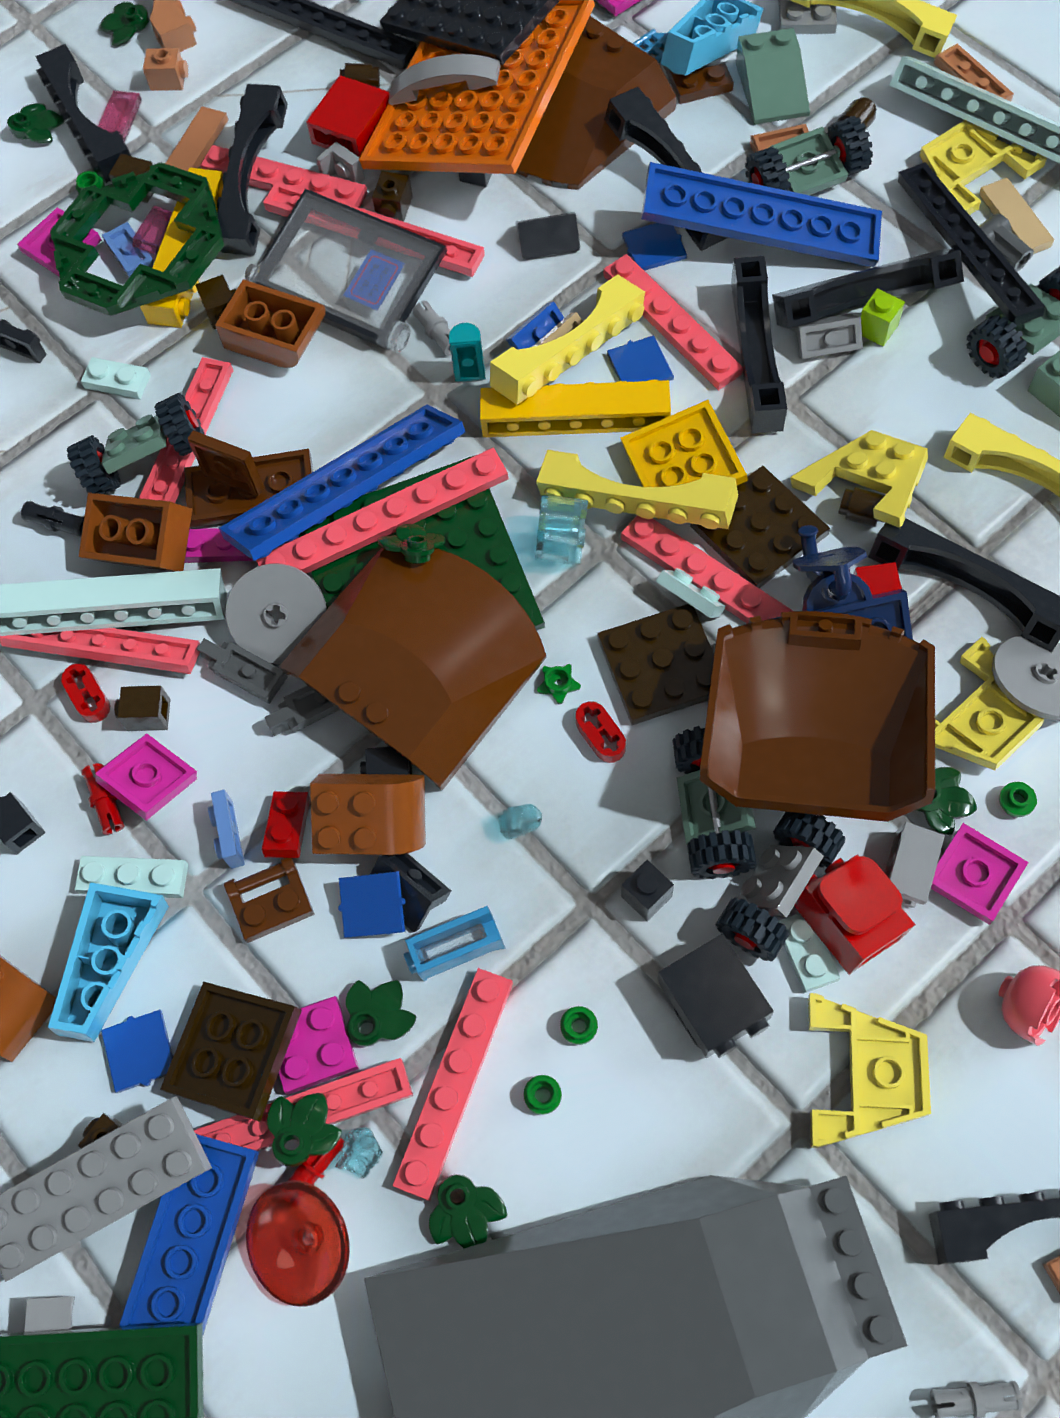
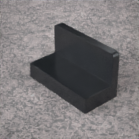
M574 212L515 222L523 259L580 250L577 218Z
M408 853L382 855L378 857L370 874L399 871L401 895L406 901L403 905L404 924L412 932H416L421 928L429 911L445 902L452 890Z

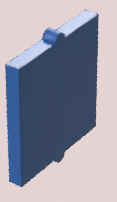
M653 223L622 232V238L627 247V254L644 271L687 259V253L681 242L682 236L677 234L674 226Z
M654 335L634 342L629 340L625 345L607 350V356L619 381L674 380V375Z
M399 871L339 878L341 904L338 906V910L342 912L344 938L405 932L403 905L406 901L401 895Z
M159 1009L137 1018L129 1016L127 1021L101 1030L116 1093L140 1085L147 1087L151 1084V1081L166 1076L173 1054L162 1010Z

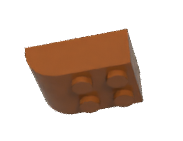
M242 280L216 322L215 327L224 349L279 367L291 368L298 364L323 321L325 307L310 300Z
M88 493L79 557L133 567L172 572L183 571L192 508L170 501Z
M318 774L310 783L312 854L395 855L414 852L425 846V775Z
M0 955V1056L13 1062L51 1015L57 997Z

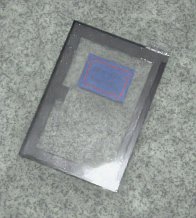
M305 189L258 266L250 264L247 267L245 279L246 281L322 304L325 307V317L322 322L388 351L400 353L406 347L410 337V326L405 322L445 256L447 249L445 245Z

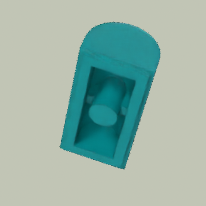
M471 323L457 324L449 333L455 382L486 379L480 330Z

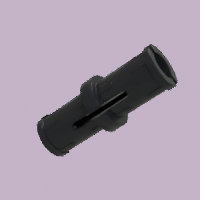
M26 501L22 506L21 518L23 520L45 525L47 530L54 532L61 530L79 537L82 536L84 517L64 512L61 507L52 506L50 508L32 501Z

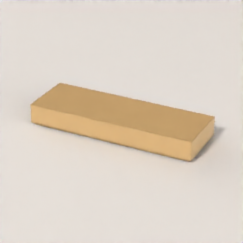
M1008 178L981 187L979 195L994 215L1002 214L1011 224L1012 233L1034 250L1033 254L1052 247L1054 238Z

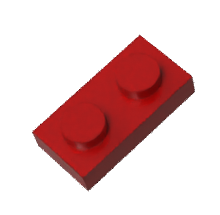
M273 792L262 845L264 857L300 858L310 804L308 792Z

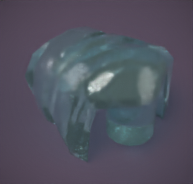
M532 804L509 807L508 810H503V815L498 816L500 832L506 839L518 838L521 835L528 834V832H533L541 824L542 813Z
M355 1128L346 1133L343 1148L337 1158L336 1168L348 1170L359 1178L364 1179L370 1173V1169L379 1163L383 1156V1151L369 1128Z

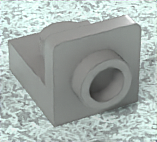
M335 142L327 150L323 151L316 159L319 173L330 176L337 173L342 179L361 183L365 180L363 169L359 162L360 158L338 142Z

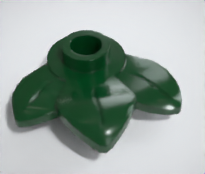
M131 2L119 3L114 7V13H110L102 19L99 29L101 31L113 32L112 45L114 47L132 38L135 32L146 28L149 23L148 11L141 4L133 5Z
M40 103L26 105L20 112L11 115L7 119L8 129L14 137L30 139L38 143L53 142L50 130L65 123L60 114L52 110H46V106Z
M403 524L397 527L396 535L379 537L378 544L387 551L401 552L404 554V559L407 562L425 563L431 560L434 548L445 544V537L441 533H427L423 527L416 524Z
M950 767L935 769L933 801L931 804L916 810L924 813L927 823L932 829L946 835L954 833V818L968 817L977 810L973 796L966 789L959 787L961 772Z
M357 980L350 988L345 1003L351 1016L347 1023V1033L355 1044L369 1047L376 1044L380 1039L397 1040L408 1033L414 1026L417 1019L416 1015L401 1009L403 990L400 981L386 982L371 991L366 984ZM365 1022L373 1024V1029L369 1034L360 1033V1027Z
M314 1093L300 1099L295 1106L282 1096L276 1098L272 1103L267 1116V1126L275 1137L272 1145L274 1156L282 1165L289 1167L298 1166L305 1162L309 1156L327 1154L338 1143L342 1131L336 1126L326 1124L328 1106L324 1094ZM289 1140L299 1141L296 1149L288 1150L285 1148Z
M454 1174L445 1178L439 1186L437 1194L439 1203L430 1214L429 1230L436 1244L444 1243L453 1236L457 1243L465 1249L485 1243L488 1235L487 1222L506 1218L507 1209L501 1197L492 1188L475 1186L468 1177ZM454 1189H461L465 1193L464 1199L459 1203H455L450 1199V1194Z

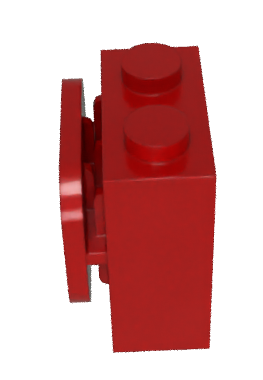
M340 75L306 121L311 143L328 149L335 142H338L360 158L389 104V92Z
M858 854L846 862L842 858L836 860L825 869L824 872L826 874L820 878L816 874L812 875L794 905L848 975L900 941L916 925L902 909V895L875 861L868 857H859Z

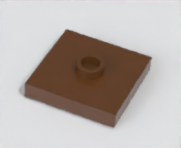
M194 430L191 432L188 442L204 476L255 496L261 494L264 485L250 451Z

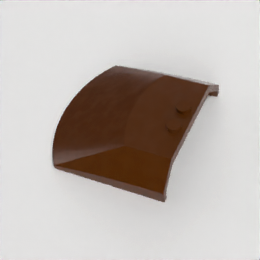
M590 16L516 173L525 178L529 175L541 178L542 184L549 186L552 185V182L567 184V189L579 190L634 144L626 139L620 141L604 120L609 99L639 87L644 95L651 100L653 107L661 118L665 119L676 109V95L658 61Z
M381 548L318 619L279 667L285 674L292 675L327 699L411 762L439 789L443 790L547 657L541 638L526 611L514 596L487 572L459 556L438 548H434L431 560L425 563L407 562L404 559V554L401 552L387 551Z
M781 612V618L761 620L760 616L750 617L749 623L732 628L728 624L718 628L700 764V781L736 807L885 822L931 804L935 793V646L924 639L918 643L903 636L904 630L893 626L890 631L871 625L872 619L833 612Z

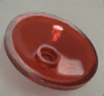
M294 1180L282 1182L267 1189L256 1200L251 1209L246 1227V1247L251 1267L262 1286L279 1301L298 1307L317 1304L332 1295L343 1281L350 1255L347 1227L332 1199L318 1187L307 1182Z

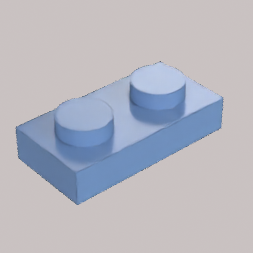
M128 222L102 234L106 245L128 277L131 276L139 264L153 267L154 260Z
M225 789L212 792L213 805L208 807V814L212 826H217L219 838L214 839L218 859H223L231 869L244 866L233 801Z

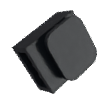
M723 933L658 972V983L674 1006V1011L690 1038L701 1049L706 1058L713 1054L721 1058L738 1046L735 1042L737 1039L747 1033L750 1038H753L770 1027L767 1021L771 1019L774 1010Z

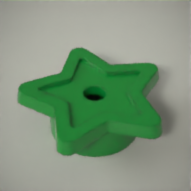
M571 664L563 667L555 666L551 668L544 666L542 668L545 680L537 688L539 694H551L558 704H562L567 693L580 690L581 685L571 676ZM556 681H561L562 684H561V685H556L555 682H556Z

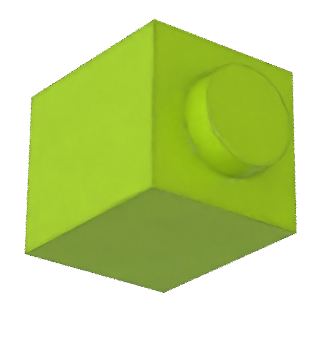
M877 288L861 312L862 337L884 347L899 325L905 301Z

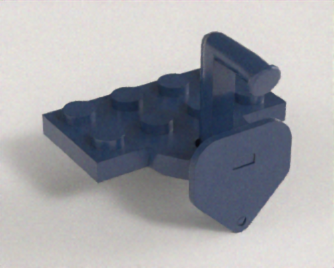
M812 525L799 528L798 535L801 536L803 557L793 560V567L798 571L806 572L807 577L812 582L803 597L802 611L833 612L872 619L871 625L890 631L893 626L904 630L903 636L913 640L907 591L898 589L872 595L869 586L860 577L850 573L851 566L867 557L866 550L860 547H843L818 553L816 542L818 529Z

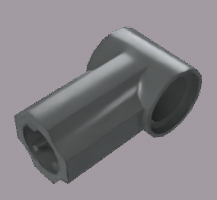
M995 214L979 225L1017 272L1032 258L1034 250L1012 233L1009 220L1002 214Z

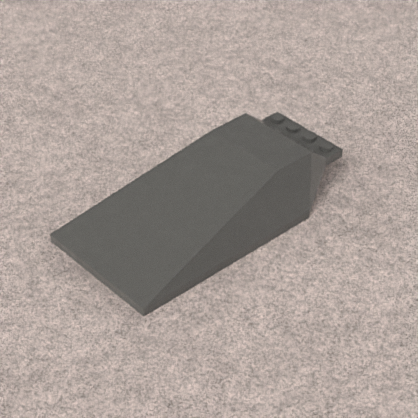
M710 1175L364 1278L394 1418H806L869 1358L908 1346L847 1175L809 1187Z

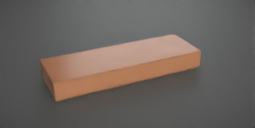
M955 44L935 56L934 65L941 71L1011 102L1014 93L960 45Z
M201 106L165 164L186 171L189 168L199 169L211 146L215 143L228 122L226 112Z

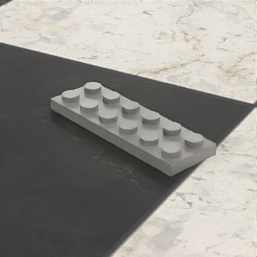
M177 1096L163 1102L0 1194V1271L5 1282L212 1168Z

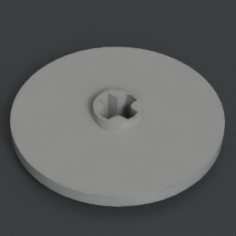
M265 564L248 571L235 583L227 599L226 621L230 634L238 646L269 663L282 664L296 645L325 613L327 606L321 589L305 572L286 564ZM275 605L280 606V612L285 613V617H281L278 622H274V617L268 615V611L273 610Z
M1021 636L1006 640L1000 645L992 660V672L998 687L1010 701L1028 713L1049 720H1060V643L1056 645L1053 652H1050Z

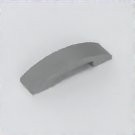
M472 54L445 55L424 60L404 70L393 80L388 101L390 105L416 101L418 91L421 89L462 81L467 82L470 90L497 85L500 62L497 59Z

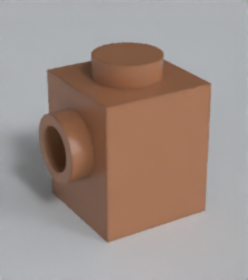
M179 48L146 49L143 71L150 90H183L184 79L188 78V65L186 60H182Z

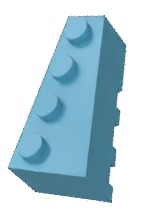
M700 0L668 32L660 64L668 67L673 73L686 76L736 50L738 36L757 32L764 8L746 0Z
M90 882L48 1025L50 1030L58 1036L95 1042L169 907L163 895Z

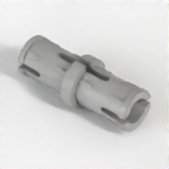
M422 301L425 310L420 303L416 304L412 313L425 327L426 335L437 342L445 355L450 356V329L447 325L448 322L445 318L437 315L429 302Z
M975 1381L967 1382L966 1387L930 1390L931 1401H935L938 1404L932 1405L935 1418L971 1414L974 1418H985L986 1413L1022 1410V1399H1016V1396H1013L1021 1395L1016 1381L981 1386Z

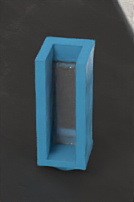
M487 905L406 939L409 951L404 953V958L411 974L417 972L423 981H427L430 977L475 958L506 948Z

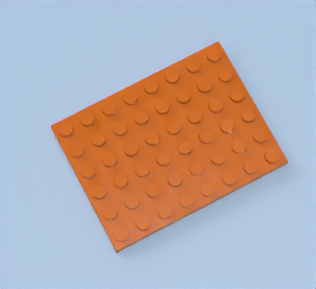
M560 0L504 65L500 64L497 85L470 90L467 82L462 81L421 89L418 91L416 101L390 105L389 103L359 159L362 168L372 170L515 174L595 6L594 0ZM421 42L407 69L430 58L463 53Z

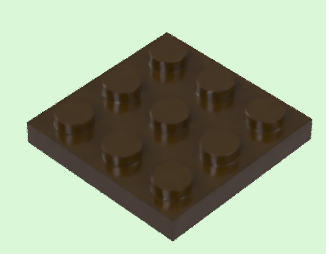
M763 465L747 477L748 481L737 485L738 498L729 529H708L701 525L690 523V527L741 577L759 589L792 564L793 560L803 555L801 536L798 535L799 528L807 525L815 526L818 529L816 535L817 543L828 536L830 527Z
M689 603L597 633L598 642L631 725L709 700L714 653L695 608Z
M203 981L160 1090L260 1122L302 1010L293 1005Z

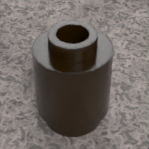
M345 63V69H340L341 76L380 88L379 66H372V63Z
M862 97L856 99L839 117L837 122L856 116V118L859 117L861 119V124L864 123L866 125V131L875 120L876 106L869 98Z
M856 487L854 490L846 488L838 514L845 515L847 520L876 527L878 521H883L874 518L873 508L885 495Z

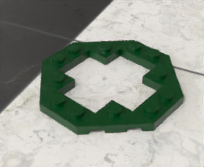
M160 162L149 166L150 170L146 173L136 176L134 172H130L111 179L112 184L101 188L92 185L84 188L50 230L51 239L55 245V251L53 252L56 269L60 276V281H58L59 288L65 299L113 316L192 289L225 245L211 186L207 178ZM148 192L186 204L175 217L174 222L178 229L190 232L192 235L164 272L139 264L123 286L86 272L97 259L99 253L94 246L81 241L110 205L134 212Z

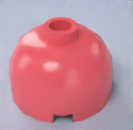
M1040 965L1024 968L1014 978L1007 976L999 990V996L1003 998L1001 1010L1004 1020L1013 1032L1036 1046L1046 1041L1039 1037L1045 1027L1052 1033L1060 1020V971Z

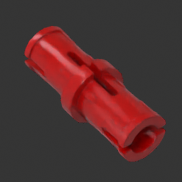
M101 763L93 764L95 773L104 767ZM86 766L81 770V773L91 795L88 798L90 807L96 810L102 828L101 831L104 835L113 834L109 820H112L116 832H119L125 825L115 803L117 798L96 782L90 766Z

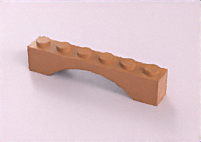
M154 0L150 22L161 48H179V51L182 52L197 45L193 34L197 30L191 16H185L186 14L180 0Z

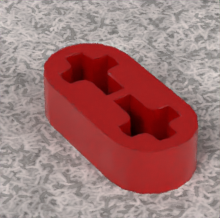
M73 664L67 667L62 673L61 682L76 710L90 723L104 720L108 716L111 706L93 673L83 664ZM77 676L82 677V682L85 685L82 689L75 684ZM90 697L94 699L97 709L93 711L90 710V705L86 700Z
M594 701L581 704L576 711V726L579 732L602 761L607 763L619 761L626 751L624 734L601 704ZM589 713L592 717L598 715V729L590 721L584 723L585 714ZM603 735L611 743L617 741L615 751H612L610 748L603 749Z

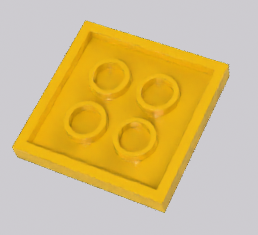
M709 400L620 438L642 487L681 485L701 479L703 473L736 478L737 485L748 481L747 474Z

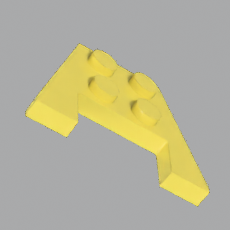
M966 120L921 147L919 155L922 162L928 164L969 215L979 209L981 200L969 191L965 185L1001 162L1006 163L1025 180L1043 168L1047 158L1038 153L1036 156L1023 151L1024 147L1019 144L1013 143L1009 145L997 139V134Z
M871 430L794 474L791 477L792 488L817 496L834 477H839L884 493L886 495L873 508L874 518L900 528L905 520L906 509L910 507L914 488L918 486L928 460V448Z
M981 637L961 655L960 663L985 682L942 722H938L935 719V747L995 771L1043 725L1044 718L1021 709L1001 691L992 672L994 655L990 650V644L985 638Z
M816 993L808 995L809 1030L849 1033L851 1111H810L811 1148L823 1147L931 1114L927 1034L881 1017L875 1018L856 1011L854 1007L846 1004L840 1005L824 999V996Z

